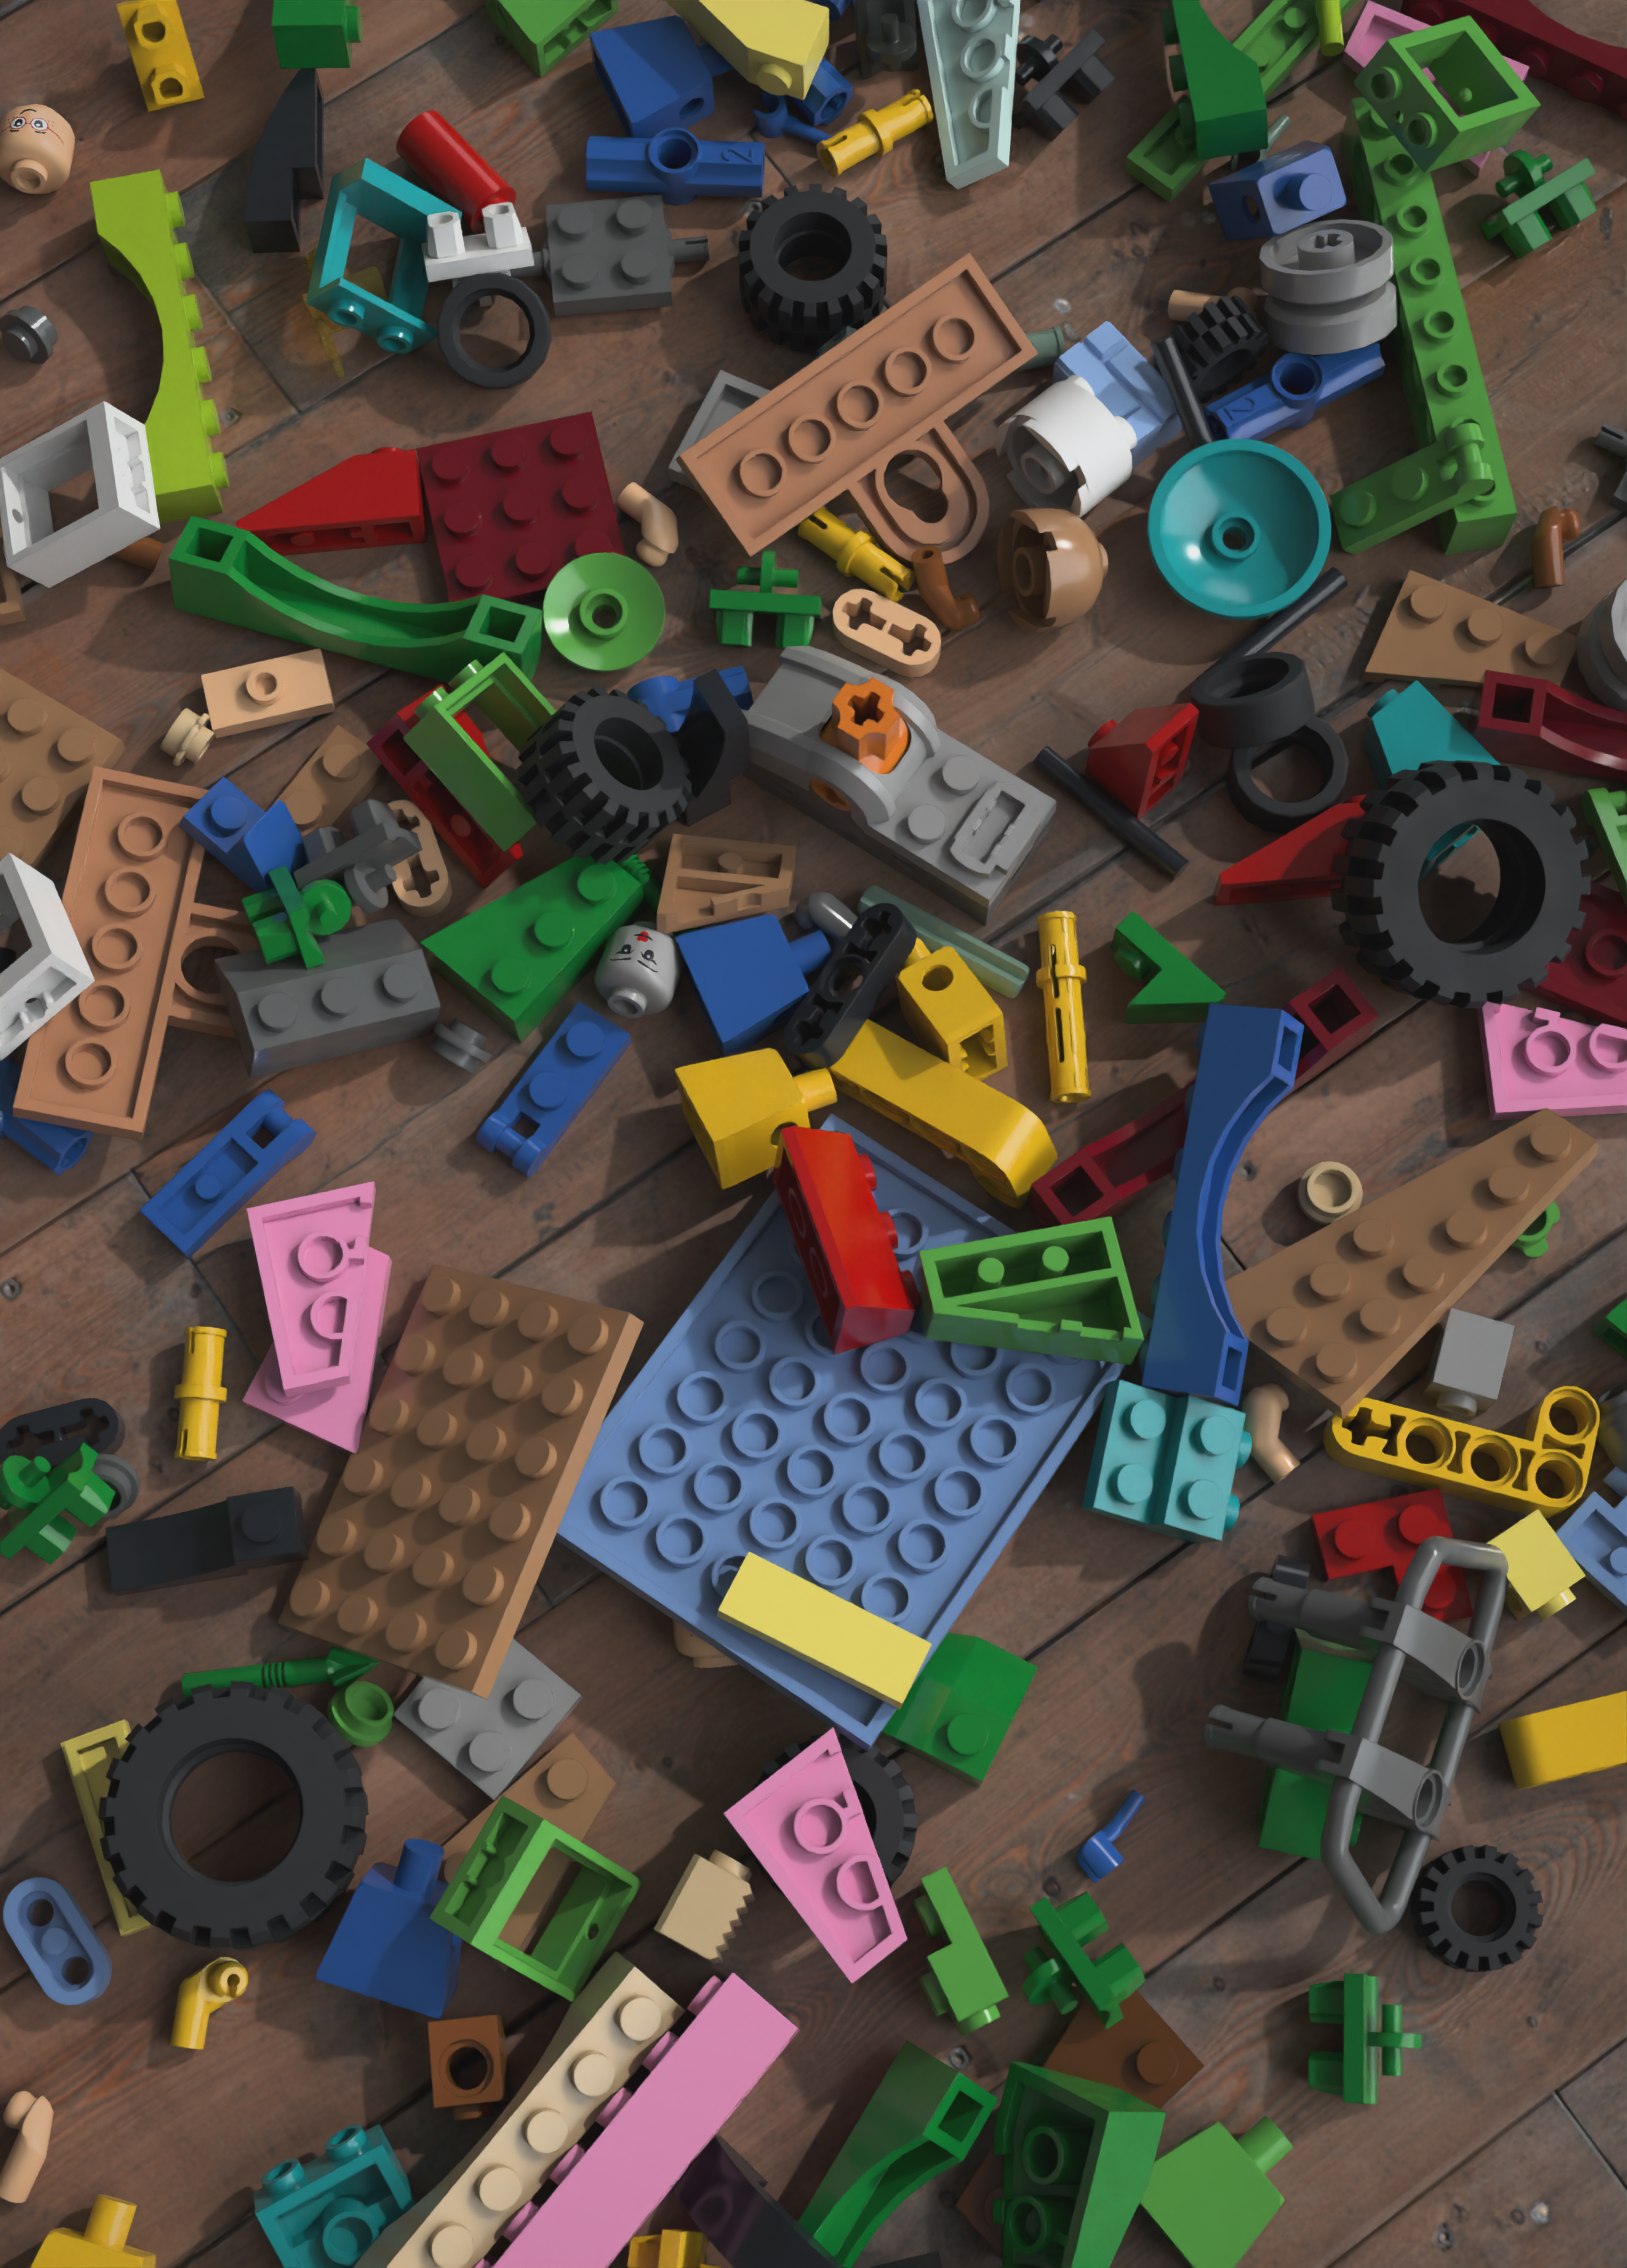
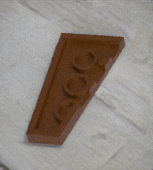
M1137 1990L1118 2004L1124 2018L1108 2029L1104 2027L1085 1999L1062 2033L1061 2038L1042 2068L1116 2087L1161 2109L1204 2067L1202 2062ZM993 2142L954 2205L1002 2259L1003 2224H993V2199H1003V2155H994Z

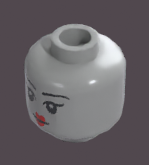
M635 922L630 926H623L614 931L609 937L595 973L594 981L599 993L608 1001V1006L615 1013L627 1018H639L642 1015L658 1014L667 1009L672 1001L685 966V961L678 948L675 936L672 933L664 934L656 931L657 924L653 922Z

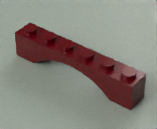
M1403 0L1400 10L1401 14L1430 26L1470 15L1501 55L1529 66L1527 76L1543 79L1568 91L1578 100L1597 104L1622 116L1627 121V48L1608 45L1577 34L1549 18L1529 0Z
M1485 670L1472 698L1467 731L1496 761L1627 782V713L1593 703L1564 690L1546 679Z
M1340 966L1282 1008V1010L1304 1025L1294 1088L1285 1097L1366 1041L1379 1018L1377 1012ZM1196 1079L1134 1121L1104 1138L1081 1148L1033 1182L1030 1186L1027 1205L1045 1228L1110 1216L1113 1221L1174 1177L1175 1157L1179 1149L1184 1147L1188 1121L1185 1116V1099L1189 1088L1195 1085Z

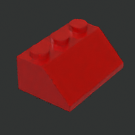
M798 1126L781 1129L772 1182L834 1355L908 1333L915 1308L920 1307L919 1292L910 1270L901 1271L893 1251L898 1248V1237L889 1212L879 1213L872 1194V1191L877 1190V1181L869 1156L866 1153L858 1155L851 1134Z

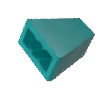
M1418 680L1400 694L1395 689L1389 690L1374 703L1367 713L1371 720L1362 743L1379 790H1389L1386 785L1388 777L1403 769L1418 770L1420 763L1462 760L1500 765ZM1461 823L1444 833L1428 852L1420 871L1418 884L1482 830L1475 824Z

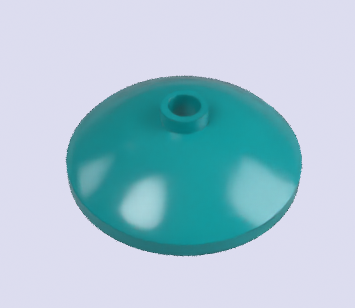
M1238 438L1224 439L1192 450L1179 459L1164 475L1155 491L1149 508L1147 540L1151 558L1160 577L1168 588L1183 602L1200 612L1217 618L1252 620L1275 614L1287 608L1311 587L1321 572L1328 555L1331 541V519L1327 501L1318 482L1311 472L1295 457L1274 445L1262 441ZM1226 534H1235L1241 538L1243 547L1238 550H1231L1224 545L1222 537Z

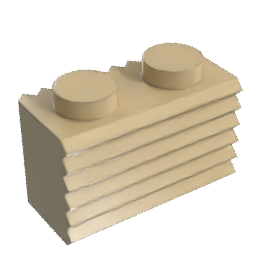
M715 1849L709 1860L694 1853L654 1930L712 1964L723 1962L720 1952L728 1950L727 1940L736 1937L733 1927L742 1925L740 1915L749 1913L746 1903L755 1901L753 1890L748 1883L752 1876L751 1869Z

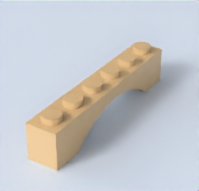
M615 1951L570 2005L558 2031L540 2061L491 2128L432 2191L408 2212L384 2229L353 2268H475L685 2010L638 1968Z

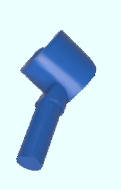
M763 91L761 96L764 107L771 113L765 114L755 109L752 110L756 127L765 138H777L788 133L817 146L820 141L832 137L788 114L783 95L778 96Z
M1136 1790L1131 1791L1109 1823H1106L1077 1852L1079 1865L1093 1882H1098L1124 1861V1858L1111 1842L1123 1833L1146 1801V1798Z

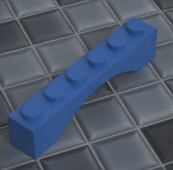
M1209 1003L1207 1020L1201 1024L1197 1033L1196 1052L1199 1058L1195 1085L1189 1088L1185 1099V1116L1188 1121L1184 1147L1179 1149L1174 1161L1173 1173L1177 1189L1173 1210L1167 1213L1162 1228V1240L1166 1248L1162 1273L1155 1278L1151 1290V1305L1154 1310V1318L1150 1337L1144 1341L1139 1358L1140 1371L1143 1375L1141 1386L1173 1397L1190 1395L1213 1403L1234 1406L1239 1404L1249 1340L1234 1314L1224 1281L1220 1246L1223 1208L1233 1172L1249 1139L1270 1110L1294 1088L1304 1025L1282 1009Z

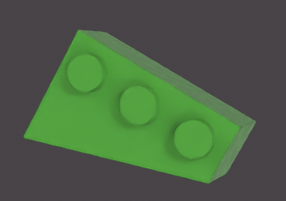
M1111 1216L918 1252L912 1275L919 1292L920 1307H918V1312L925 1339L1131 1365L1144 1341Z

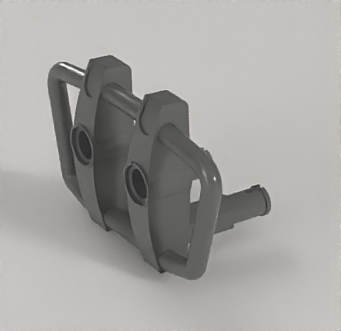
M1431 1536L1425 1539L1417 1548L1399 1585L1394 1601L1370 1597L1369 1601L1314 1588L1310 1591L1275 1582L1273 1579L1266 1577L1259 1578L1254 1583L1252 1589L1265 1593L1266 1599L1252 1595L1249 1596L1248 1610L1252 1619L1266 1620L1304 1630L1311 1637L1376 1655L1351 1733L1346 1734L1331 1729H1326V1732L1273 1718L1265 1719L1221 1704L1215 1706L1208 1717L1223 1722L1222 1726L1226 1729L1205 1724L1204 1738L1208 1747L1224 1749L1261 1760L1267 1766L1333 1786L1320 1840L1321 1860L1360 1925L1371 1934L1381 1935L1387 1933L1398 1923L1408 1903L1431 1840L1440 1842L1442 1820L1447 1806L1451 1807L1452 1804L1450 1789L1474 1714H1481L1484 1689L1487 1680H1492L1493 1677L1490 1655L1509 1583L1506 1576L1509 1566L1502 1550L1492 1544L1442 1536ZM1441 1564L1482 1570L1481 1585L1467 1636L1421 1611L1425 1597ZM1398 1679L1401 1683L1412 1685L1440 1702L1448 1704L1428 1768L1377 1744ZM1356 1810L1405 1830L1378 1900L1348 1851Z

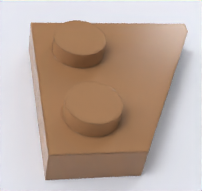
M673 834L657 910L656 931L667 934L789 907L796 863V846Z

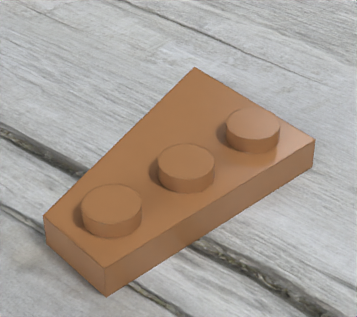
M1409 570L1361 682L1383 684L1384 679L1418 680L1425 688L1439 689L1441 684L1478 687L1485 670L1546 679L1560 687L1575 653L1577 636Z
M572 1732L502 1795L584 1843L616 1789L617 1784ZM502 1795L442 1847L444 1849V1856L437 1880L450 1884ZM550 1847L498 1937L521 1949L535 1923L540 1919L549 1904L552 1894L572 1862V1858L554 1847ZM493 1958L501 1969L508 1974L511 1967Z

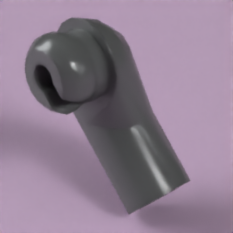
M813 892L809 899L801 900L795 910L796 920L802 929H807L810 932L820 929L833 940L834 953L858 918L854 912L831 893Z

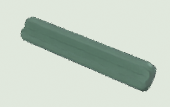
M876 885L869 886L863 893L857 906L858 917L873 905L880 903L894 904L913 925L917 938L923 941L931 954L944 946H951L980 983L1009 998H1015L1023 989L1029 976V968L1026 964Z

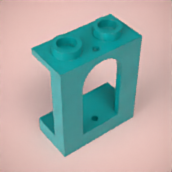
M366 157L334 175L331 180L306 304L327 314V317L333 323L353 328L376 340L382 349L404 355L436 339L437 329L421 321L429 283L421 243H427L428 215L448 211L456 212L459 214L461 222L462 212ZM356 214L401 238L388 302L343 279Z

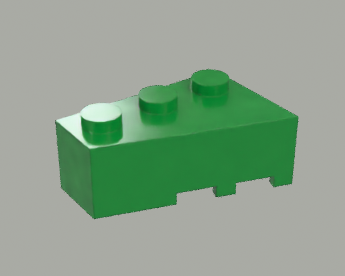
M588 855L585 859L574 856L422 940L420 944L428 966L522 1044L601 959L610 935L620 927L632 925L646 910L642 884L613 860L603 864L595 863L591 855Z
M1293 1628L1289 1643L1295 1644L1287 1684L1282 1683L1280 1688L1278 1705H1281L1282 1709L1279 1720L1326 1732V1729L1350 1734L1376 1655L1311 1637L1306 1631ZM1266 1766L1255 1826L1258 1846L1322 1861L1320 1840L1333 1786ZM1357 1810L1349 1846L1352 1847L1356 1845L1362 1820V1813Z

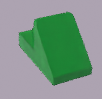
M1133 910L1116 926L1111 944V949L1115 952V961L1133 979L1141 981L1145 978L1149 982L1128 1004L1124 1023L1206 1022L1209 1003H1224L1227 993Z

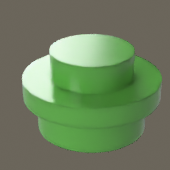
M358 1681L340 1688L333 1695L328 1703L327 1713L331 1725L339 1732L343 1739L357 1746L371 1747L381 1743L389 1734L392 1728L394 1707L390 1697L382 1688L370 1682Z

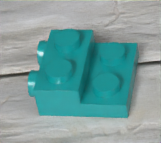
M1120 1379L1107 1382L1081 1509L1194 1544L1221 1541L1223 1533H1227L1233 1528L1239 1515V1499L1236 1495L1231 1494L1235 1469H1240L1244 1466L1252 1448L1251 1434L1243 1430L1246 1413L1190 1395L1176 1398Z
M360 2124L349 2125L337 2131L325 2142V2154L301 2166L296 2158L285 2160L272 2167L261 2178L260 2182L263 2188L254 2192L255 2215L284 2268H353L384 2229L417 2204L412 2194L410 2181L379 2124L365 2132Z

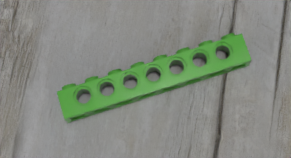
M1365 97L1352 98L1341 141L1361 221H1368L1383 226L1393 236L1394 273L1389 280L1396 286L1398 320L1397 326L1389 334L1418 451L1444 439V434L1453 427L1466 423L1478 424L1485 443L1484 447L1480 450L1482 461L1490 465L1494 479V486L1490 490L1435 516L1444 555L1503 546L1517 515V509L1431 173H1423ZM1398 110L1396 118L1400 123L1403 121V114ZM1457 463L1449 466L1451 478L1458 469Z

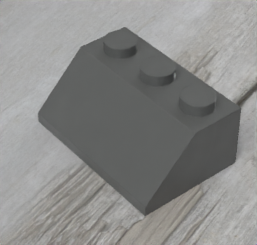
M397 918L340 930L333 934L314 936L325 963L309 969L306 968L299 953L267 964L261 949L214 960V967L249 1079L432 1035L441 1005L421 947Z

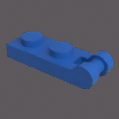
M579 1001L500 1108L485 1121L477 1134L476 1143L492 1154L499 1150L513 1160L512 1167L528 1178L531 1177L539 1169L632 1043L630 1034ZM522 1118L538 1128L534 1135L528 1139L514 1131Z
M271 1089L265 1090L255 1097L140 1209L144 1217L188 1259L290 1159H294L302 1154L316 1136V1131L303 1119L294 1120L283 1110L285 1102ZM266 1128L276 1138L262 1149L251 1138L259 1130Z

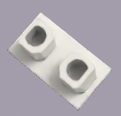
M505 202L488 205L483 208L482 214L486 233L465 237L462 236L458 213L448 211L428 215L427 243H421L428 282L452 279L454 289L458 283L476 274L503 273L511 276L510 269L534 266L532 247L526 227H521L513 204ZM491 296L480 298V307L492 305Z

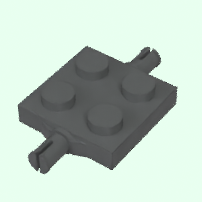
M662 194L545 205L547 236L543 244V251L532 252L534 266L510 269L511 277L514 278L546 275V281L552 289L555 317L673 306L670 281L675 270L674 263L710 261L707 235H704L703 237L672 239V234L664 222Z

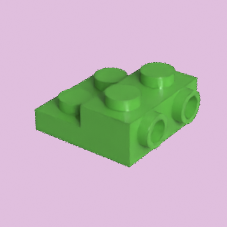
M945 1866L921 1878L918 1888L922 1896L914 1899V1903H912L929 1940L931 1941L942 1936L946 1947L925 1958L924 1963L928 1973L920 1976L918 1980L935 2016L937 2017L948 2011L953 2024L956 2025L960 2035L963 2036L1001 2017L995 2003L1009 1997Z

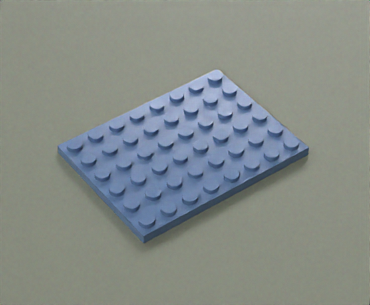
M831 1113L819 1129L851 1134L858 1155L866 1153L869 1156L877 1181V1190L872 1191L879 1213L888 1211L894 1222L898 1237V1248L893 1251L901 1271L908 1269L912 1273L918 1252L922 1250L1017 1233ZM774 1190L603 1421L554 1539L832 1728L834 1727L836 1731L868 1752L896 1711V1707L717 1617L718 1609L748 1552L932 1643L913 1682L914 1684L1104 1401L1107 1382L1118 1380L1128 1364L925 1339L918 1308H915L908 1333L834 1355L776 1190ZM1136 1310L1145 1340L1152 1329L1153 1320Z

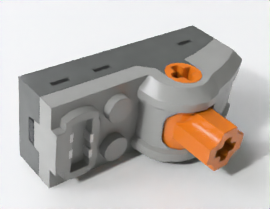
M810 646L786 647L780 655L779 669L748 711L742 710L748 721L751 770L741 775L985 926L1053 829L1057 805L1056 800L939 730L936 726L934 715L927 705L902 684L886 676L873 673L831 653Z

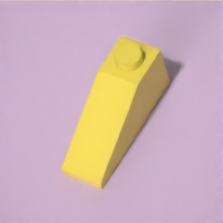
M665 0L748 82L759 85L760 88L770 94L778 96L786 94L804 101L829 45V8L806 0Z

